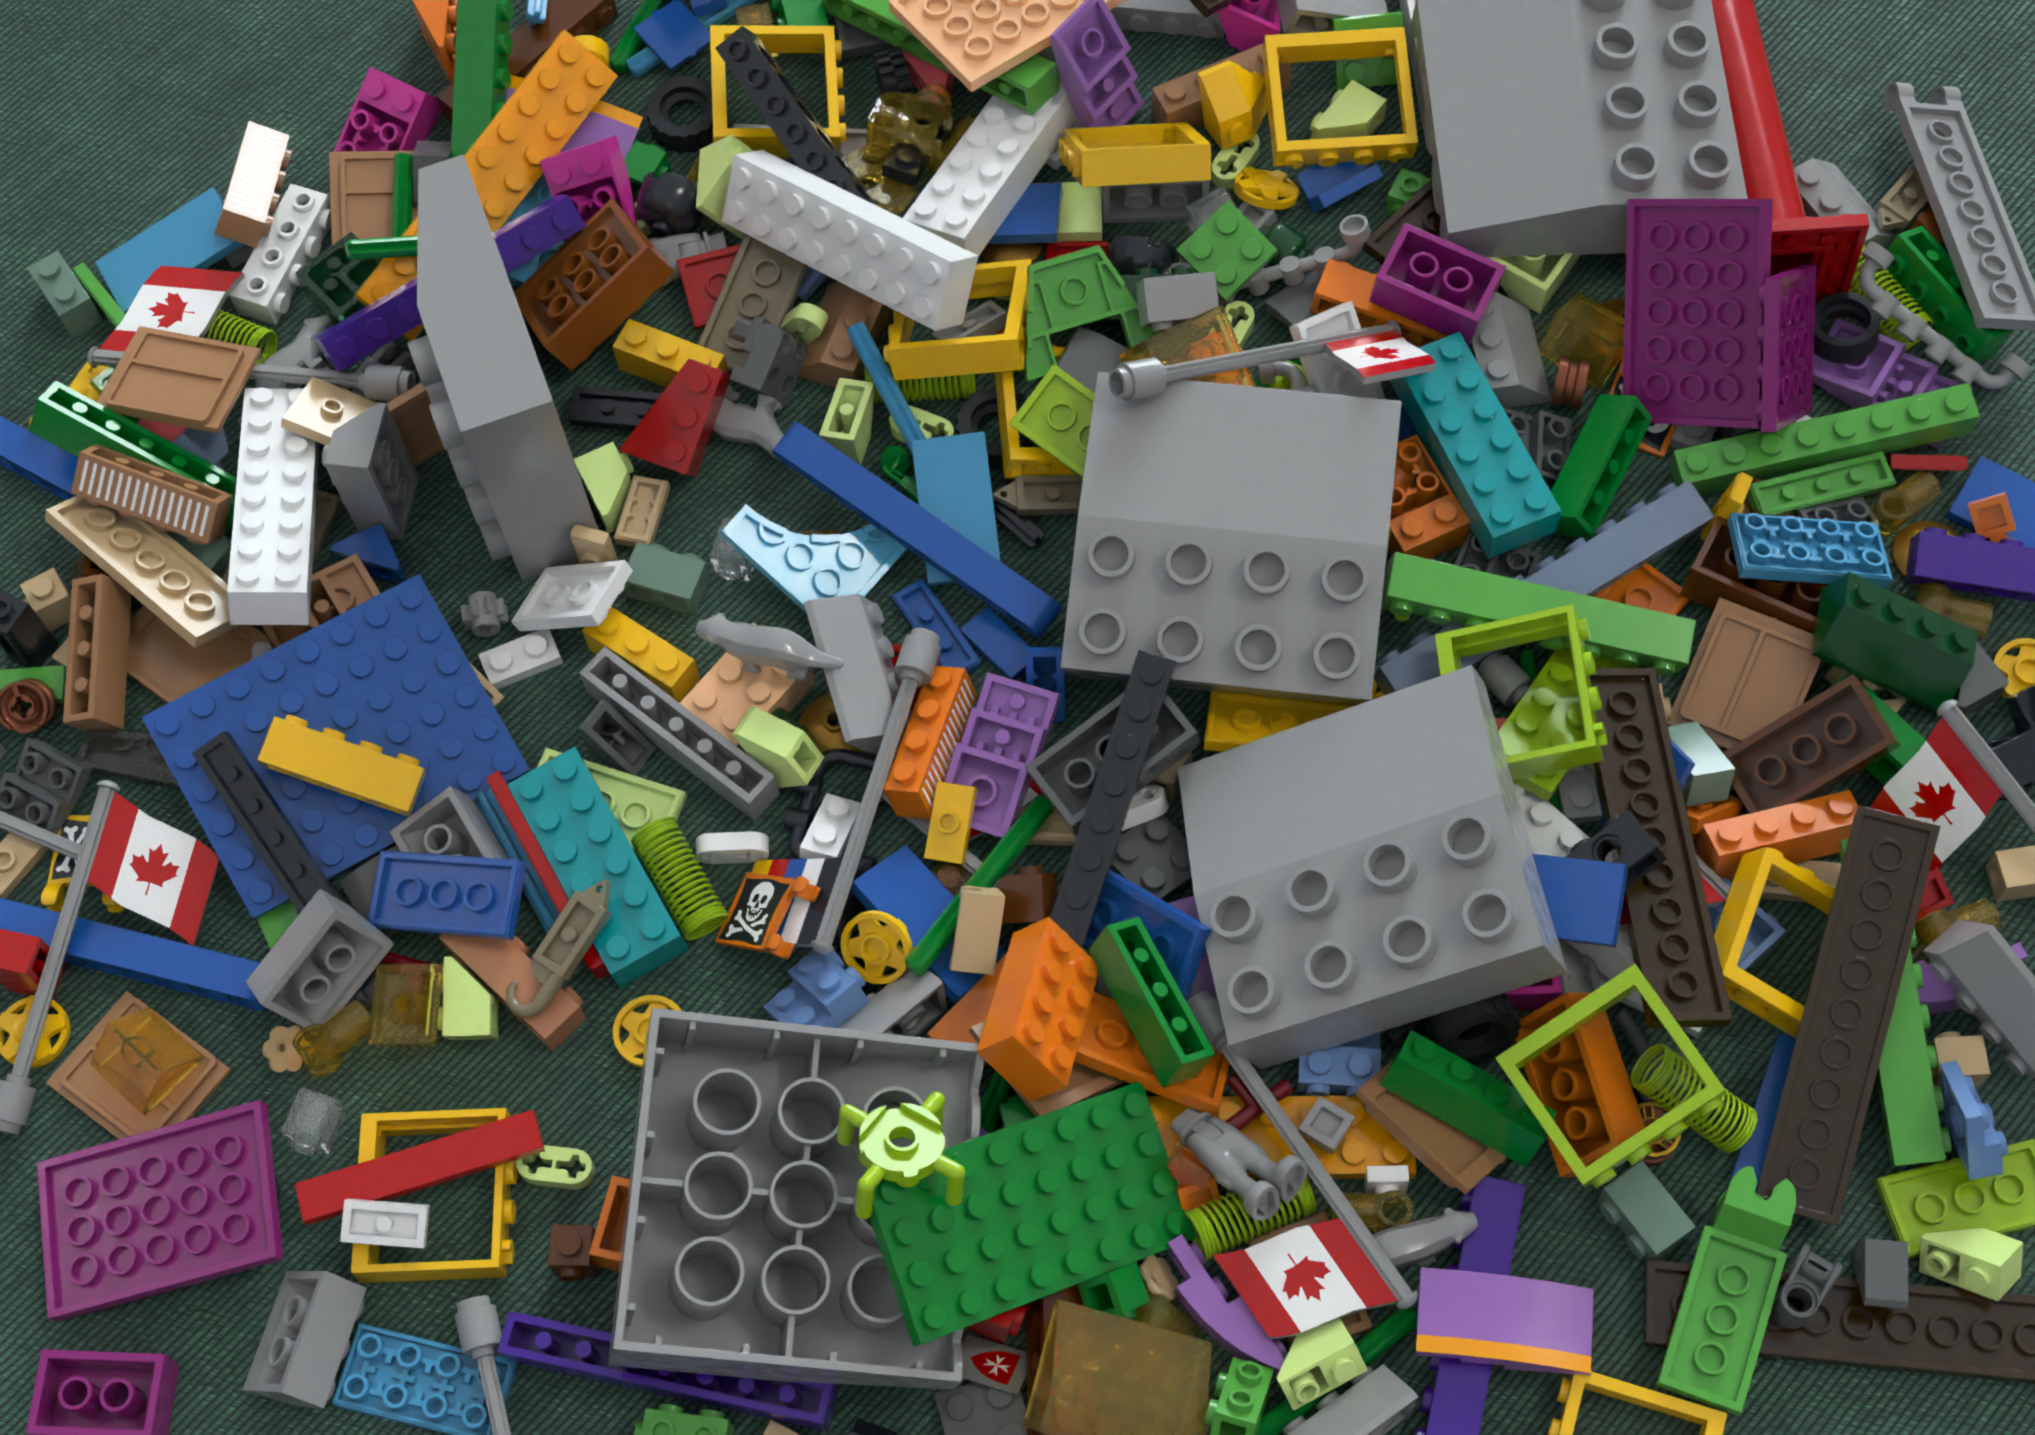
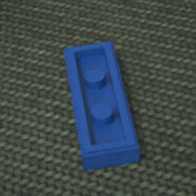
M924 578L891 596L893 604L911 630L913 628H925L935 632L940 637L939 645L941 646L938 666L965 668L968 675L982 668L981 660Z

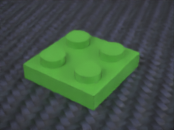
M1401 11L1332 18V31L1403 27V13ZM1394 57L1334 60L1335 88L1337 90H1344L1352 80L1364 87L1397 84Z
M1229 200L1176 249L1177 253L1197 273L1215 271L1217 293L1225 302H1228L1278 254L1277 248Z

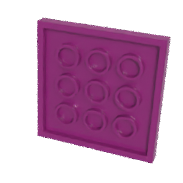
M1799 265L1765 278V284L1760 286L1759 306L1764 308V323H1760L1758 328V344L1763 346V361H1759L1757 366V382L1762 384V399L1757 401L1756 419L1761 421V432H1777L1808 415L1813 410L1817 265Z

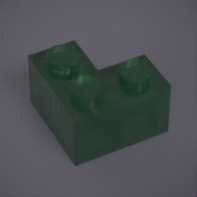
M352 232L348 233L295 273L306 297L324 315H328L334 325L366 307L354 295L378 266L375 259L349 260L347 258L345 243L351 239H358Z

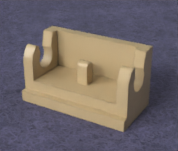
M961 886L949 969L951 971L994 975L1005 895L999 888Z

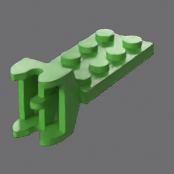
M1752 1166L1743 1167L1734 1175L1727 1190L1721 1195L1715 1205L1709 1226L1705 1225L1701 1231L1656 1382L1657 1387L1737 1416L1743 1411L1787 1257L1786 1253L1779 1250L1791 1226L1796 1208V1191L1792 1182L1788 1179H1784L1772 1189L1771 1196L1767 1200H1764L1761 1195L1756 1194L1755 1189L1758 1181Z

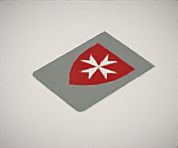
M967 1335L961 1345L963 1358L962 1378L1018 1394L1026 1377V1352Z

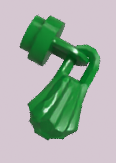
M900 446L887 447L880 458V466L885 473L884 477L886 479L891 478L898 483L905 493L919 505L916 479L904 474L910 464L908 452Z

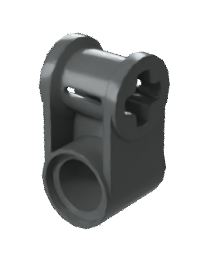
M1804 1243L1786 1274L1787 1278L1773 1302L1772 1312L1776 1321L1788 1329L1803 1327L1818 1310L1822 1300L1829 1293L1843 1268V1264L1829 1262L1812 1252L1811 1246ZM1793 1297L1802 1302L1805 1312H1796L1791 1309L1787 1303V1298Z

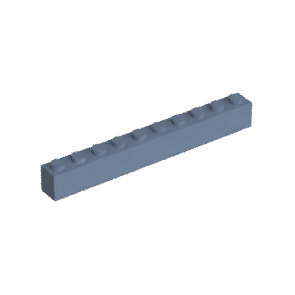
M1690 480L1678 487L1673 482L1655 494L1657 498L1655 501L1646 505L1643 500L1625 512L1627 518L1618 523L1614 519L1607 521L1594 531L1597 535L1587 542L1583 537L1579 538L1564 549L1566 553L1564 556L1557 560L1550 556L1533 568L1536 573L1524 579L1522 574L1513 579L1594 596L1704 529L1715 516ZM1453 622L1445 625L1440 624L1443 629L1435 634L1461 629L1465 625ZM1426 631L1409 643L1412 648L1402 654L1398 650H1394L1378 661L1380 667L1374 674V680L1384 695L1440 676L1435 634L1431 635L1429 631ZM1507 648L1461 657V666L1464 668L1472 665L1475 668L1489 655L1502 652Z

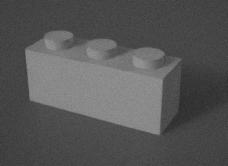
M1276 0L1284 33L1291 34L1332 31V18L1388 13L1385 0Z

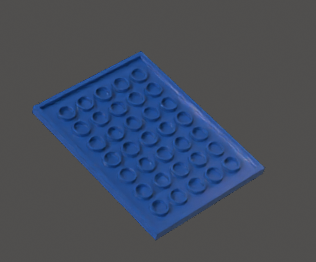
M420 574L141 717L253 920L291 900L192 754L221 732L227 731L231 734L328 880L379 854L381 850H386L396 845L390 831L408 817L260 766L257 759L274 716L285 719L287 714L296 716L309 722L307 728L322 732L324 727L345 734V741L359 745L361 740L368 741L382 747V754L397 758L398 753L418 759L420 761L419 766L425 769L426 775L411 815L449 786L469 795L475 802L478 799V792L481 790L485 793L488 792L490 786L486 780L487 776L499 770L506 781L510 783L530 772L527 763Z

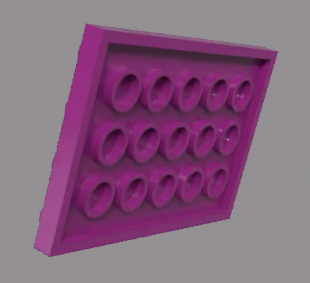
M1628 199L1622 395L1637 396L1653 417L1651 423L1761 428V421L1756 419L1757 401L1762 399V384L1757 382V366L1759 361H1763V346L1758 344V328L1760 323H1764V308L1759 306V289L1762 284H1765V278L1770 277L1773 199Z
M262 1100L37 1162L47 1316L49 1320L55 1322L284 1260L268 1106Z

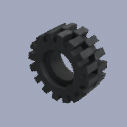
M901 47L873 53L875 73L886 112L892 114L915 108L912 83Z

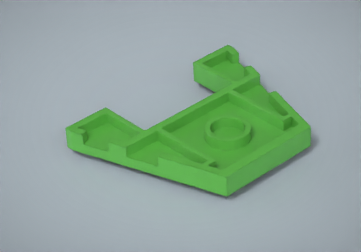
M1099 245L1027 266L1026 359L1024 376L1026 382L1044 377L1053 364L1058 365L1049 335L1118 315L1129 350L1134 351L1163 341L1159 332H1152V327L1140 328L1138 304L1124 284L1126 283Z

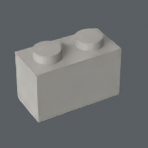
M1215 271L1143 278L1135 284L1140 328L1152 327V332L1154 333L1174 330V324L1187 323L1188 329L1204 328L1210 326L1209 321L1220 316Z

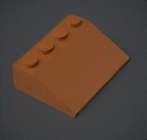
M612 198L585 223V228L576 232L514 292L521 313L544 348L571 371L580 363L586 361L606 338L615 333L617 327L631 314L638 311L643 302L657 289L664 286L668 278L675 273L658 249Z

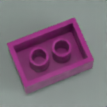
M1404 223L1376 276L1369 302L1447 336L1460 331L1466 344L1470 345L1498 291L1506 266Z
M41 1349L26 1434L168 1435L180 1365L165 1354Z

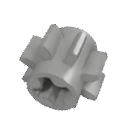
M490 591L475 592L468 598L469 605L460 606L465 629H472L473 634L479 637L496 635L501 630L500 623H507L509 621L504 599H497L496 594Z

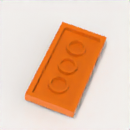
M1093 992L1074 1060L1076 1063L1127 1083L1139 1082L1145 1090L1198 1111H1207L1212 1116L1215 1115L1219 1108L1230 1065L1222 1052L1218 1053L1216 1050H1213L1215 1055L1195 1078L1163 1088L1115 999L1097 992Z

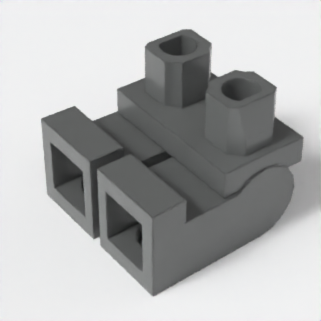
M755 315L752 322L738 317L732 330L731 338L743 343L741 349L750 354L744 368L734 366L729 379L757 395L762 394L774 397L778 400L777 402L787 406L806 358V347L801 341L763 317Z

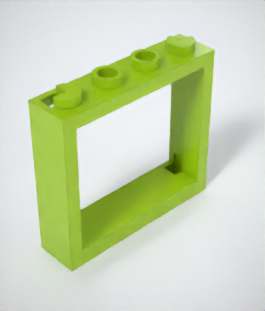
M1574 604L1435 634L1440 676L1462 669L1461 657L1569 634L1585 740L1506 756L1512 780L1604 761L1601 747L1608 745L1607 735L1603 722L1597 723L1596 711L1602 710L1601 698L1598 687H1592L1590 675L1596 674L1593 654L1591 651L1586 652L1584 643L1585 640L1590 639V630L1587 619L1579 618Z
M1633 964L1495 1057L1585 1188L1593 1184L1597 1189L1604 1183H1608L1617 1176L1614 1171L1616 1167L1627 1160L1631 1165L1638 1163L1653 1152L1649 1145L1661 1137H1664L1667 1142L1674 1139L1688 1129L1685 1121L1697 1113L1702 1118L1710 1115L1715 1109L1724 1104L1720 1098L1726 1094L1723 1085L1636 964ZM1638 990L1706 1087L1586 1167L1519 1069Z

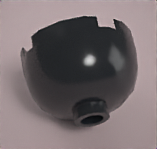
M654 172L644 176L637 196L638 214L654 235L662 238L691 233L701 224L705 214L696 209V183L671 172H663L661 177H652Z
M1132 235L1113 236L1112 240L1109 238L1106 256L1115 268L1120 269V275H1135L1136 268H1157V274H1165L1171 265L1176 263L1178 253L1176 247L1166 242L1160 241L1158 248L1148 243L1149 238Z

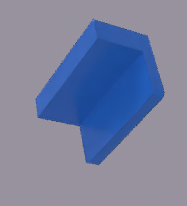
M1342 162L1331 167H1322L1319 164H1314L1295 175V179L1313 213L1383 177L1377 164L1367 168L1366 164L1358 165L1354 162Z

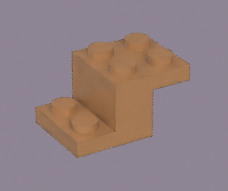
M356 553L312 574L309 625H262L273 648H276L381 593Z

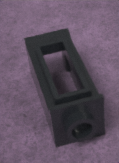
M0 590L1 648L7 654V659L26 668L42 667L59 643L29 603Z

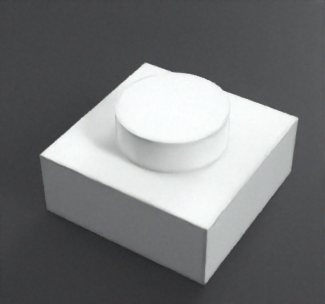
M1408 1165L1366 1167L1364 1178L1365 1194H1375V1197L1378 1199H1394L1399 1197L1400 1194H1406L1409 1184Z

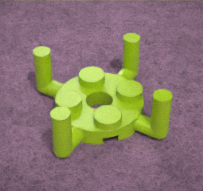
M931 1093L921 1106L911 1103H900V1108L886 1110L887 1105L873 1110L869 1114L851 1104H845L840 1108L837 1141L843 1146L851 1145L854 1142L855 1127L859 1128L858 1159L868 1169L857 1183L855 1206L857 1217L861 1219L871 1217L874 1189L882 1179L896 1182L902 1187H913L921 1179L929 1176L934 1171L947 1177L945 1201L952 1206L959 1205L962 1202L965 1168L944 1156L945 1137L942 1132L945 1097L942 1093ZM904 1137L913 1144L908 1147H898L892 1144L891 1141Z

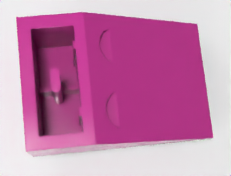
M369 67L334 152L414 150L418 140L425 141L432 133L441 112L437 97Z
M616 135L552 155L539 161L552 197L558 194L569 195L584 224L612 198L637 225L628 169Z

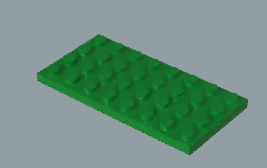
M1139 1082L946 1148L944 1156L965 1168L963 1198L959 1205L952 1206L945 1201L947 1177L934 1171L929 1176L921 1179L913 1187H902L896 1182L882 1179L874 1189L873 1212L871 1217H869L913 1347L1169 1249L1168 1242L1181 1234L1186 1241L1197 1238L1192 1222L1184 1215L1186 1210L1182 1209L1175 1190L1179 1185L1145 1090Z

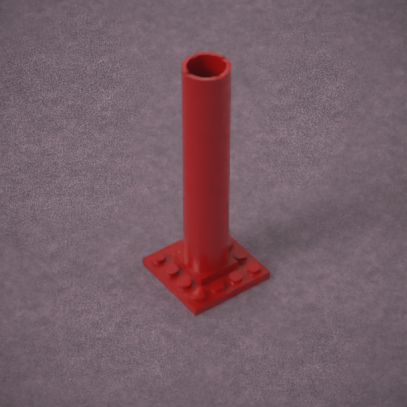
M1711 0L1747 198L1773 199L1770 277L1799 265H1817L1816 303L1825 296L1838 292H1849L1870 226L1867 213L1806 217L1754 0Z

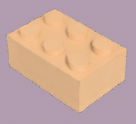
M726 652L685 696L680 704L746 753L732 734L749 708L757 707L783 720L814 686L815 679L811 667H809L810 672L805 681L788 679V671L776 667L759 665L761 672L757 674L743 671L744 662Z

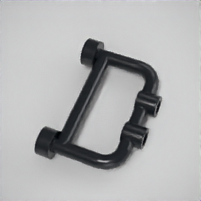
M833 748L822 753L825 758L809 783L804 786H795V794L802 796L799 807L789 806L784 818V828L791 830L788 846L791 855L795 859H803L799 857L800 845L813 821V810L817 799L822 794L824 775L827 768L833 764H845L872 770L877 755L848 749ZM862 852L853 881L877 865V858L863 855Z

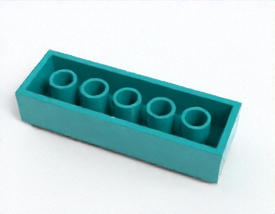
M1460 331L1418 347L1434 359L1436 363L1435 371L1391 379L1389 381L1400 401H1402V405L1434 463L1471 522L1470 528L1488 559L1556 532L1561 509Z
M576 747L567 750L507 784L569 900L575 890L582 892L604 879L610 881L608 911L612 914L593 941V944L610 975L620 988L689 950Z

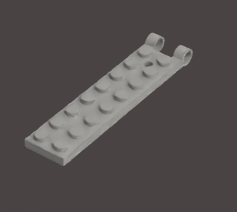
M1901 82L1889 83L1884 93L1885 108L1894 111L1977 328L2035 331V283L1961 101L1959 88L1937 86L1931 95L1930 104L1916 102L1912 84Z

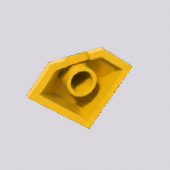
M1230 60L1198 72L1204 127L1219 147L1225 150L1254 138L1268 110L1264 75L1255 71L1253 73L1249 72Z

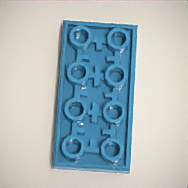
M213 187L95 262L124 314L127 313L142 285L161 265L206 269L244 245L215 234L224 202Z
M985 431L912 440L919 506L1001 562ZM926 562L929 586L956 583Z
M1731 513L1728 518L1727 524L1740 578L1831 584L1846 573L1851 572L1883 588H1889L1893 580L1878 523L1837 521L1828 518L1810 519L1794 516H1770L1757 513Z
M359 1323L332 1401L335 1407L447 1435H493L478 1363L473 1361L472 1356H464L460 1347ZM495 1356L503 1399L506 1405L518 1363Z

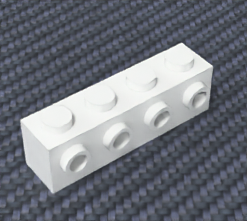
M291 183L273 214L274 219L268 237L261 236L257 248H254L242 270L245 278L229 294L239 315L275 326L282 314L288 311L291 297L297 286L303 283L310 262L319 254L321 242L327 231L331 230V203L329 202L328 194Z

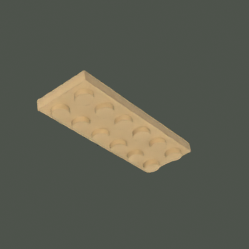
M78 495L46 509L45 521L194 648L239 626L230 625L227 596L228 584L170 535L152 527V523L139 518H125L118 514V510L105 505L95 506L88 504L83 500V497Z

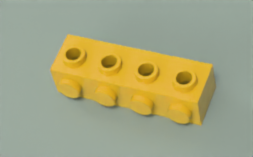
M287 714L285 719L274 716L257 759L260 766L410 817L426 775L425 769L419 766L420 761L418 759L398 753L397 758L382 754V747L368 741L361 740L359 745L345 741V734L324 727L322 732L307 728L309 722L296 716Z

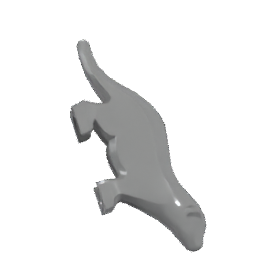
M326 314L320 317L305 319L304 326L296 339L287 347L266 359L263 364L331 370L322 359L323 353L313 337L332 327V319ZM255 380V388L296 389L303 385L299 383ZM242 416L237 421V423L240 426L242 423Z
M728 386L713 431L726 441L756 444L773 458L779 460L772 453V450L784 434L775 419L774 413L782 410L783 405L777 402L778 400L774 397L762 394L758 395L756 408L742 403L736 404L733 401L739 400L741 393L732 391L733 387Z
M718 613L706 620H700L696 626V634L710 644L722 647L727 653L744 662L742 669L746 672L760 673L759 665L776 667L788 671V679L805 681L810 672L809 667L840 669L844 665V661L841 658L822 652L800 635L781 627L732 622L727 620L723 613Z
M1446 1207L1444 1213L1439 1217L1425 1218L1388 1228L1372 1236L1396 1269L1415 1263L1420 1268L1436 1263L1435 1256L1445 1251L1453 1242L1456 1244L1461 1243V1240L1468 1237L1478 1227V1221L1473 1212L1454 1211Z

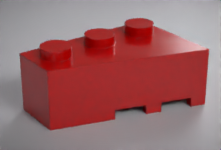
M688 359L619 451L684 475L696 477L729 385L731 373L699 361Z

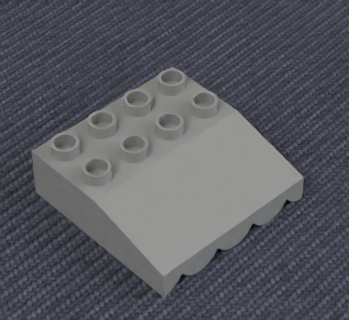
M1416 0L1410 25L1413 37L1417 39V78L1420 93L1422 96H1425V140L1427 150L1433 157L1432 193L1435 210L1440 215V238L1484 257L1551 256L1573 253V255L1626 253L1628 199H1748L1711 0Z
M464 154L418 169L417 307L427 336L407 342L422 385L423 387L426 386L431 401L429 408L444 449L448 451L459 484L465 491L477 526H480L492 561L494 562L512 555L522 581H526L540 576L546 567L572 565L579 562L569 536L574 524L597 530L598 527Z
M1098 372L1078 510L1061 659V669L1068 677L1128 683L1138 650L1140 649L1176 661V668L1169 686L1171 688L1209 692L1223 691L1354 706L1370 701L1372 699L1402 401L1191 380L1168 382L1163 393L1157 396L1124 401L1122 398L1117 399L1112 395L1108 383L1109 373Z
M1472 665L1177 768L1194 898L1200 922L1212 929L1210 936L1205 942L1228 1046L1245 1059L1247 1058L1258 1069H1265L1299 1058L1300 1056L1309 1055L1317 1050H1325L1568 973L1533 858V850L1486 686Z
M652 1008L645 1037L608 1365L773 1381L955 1389L962 1382L963 1358L961 1338L964 1328L913 1347L870 1218L861 1219L855 1214L857 1179H860L868 1170L858 1159L860 1129L855 1127L854 1142L849 1146H843L837 1141L839 1110L845 1104H851L869 1114L873 1110L887 1105L886 1110L900 1108V1103H911L921 1106L931 1093L940 1092L945 1097L942 1132L945 1137V1149L979 1137L981 1114L979 1087L984 1059L976 1052L979 1044ZM904 1137L891 1141L892 1144L898 1147H908L913 1144Z

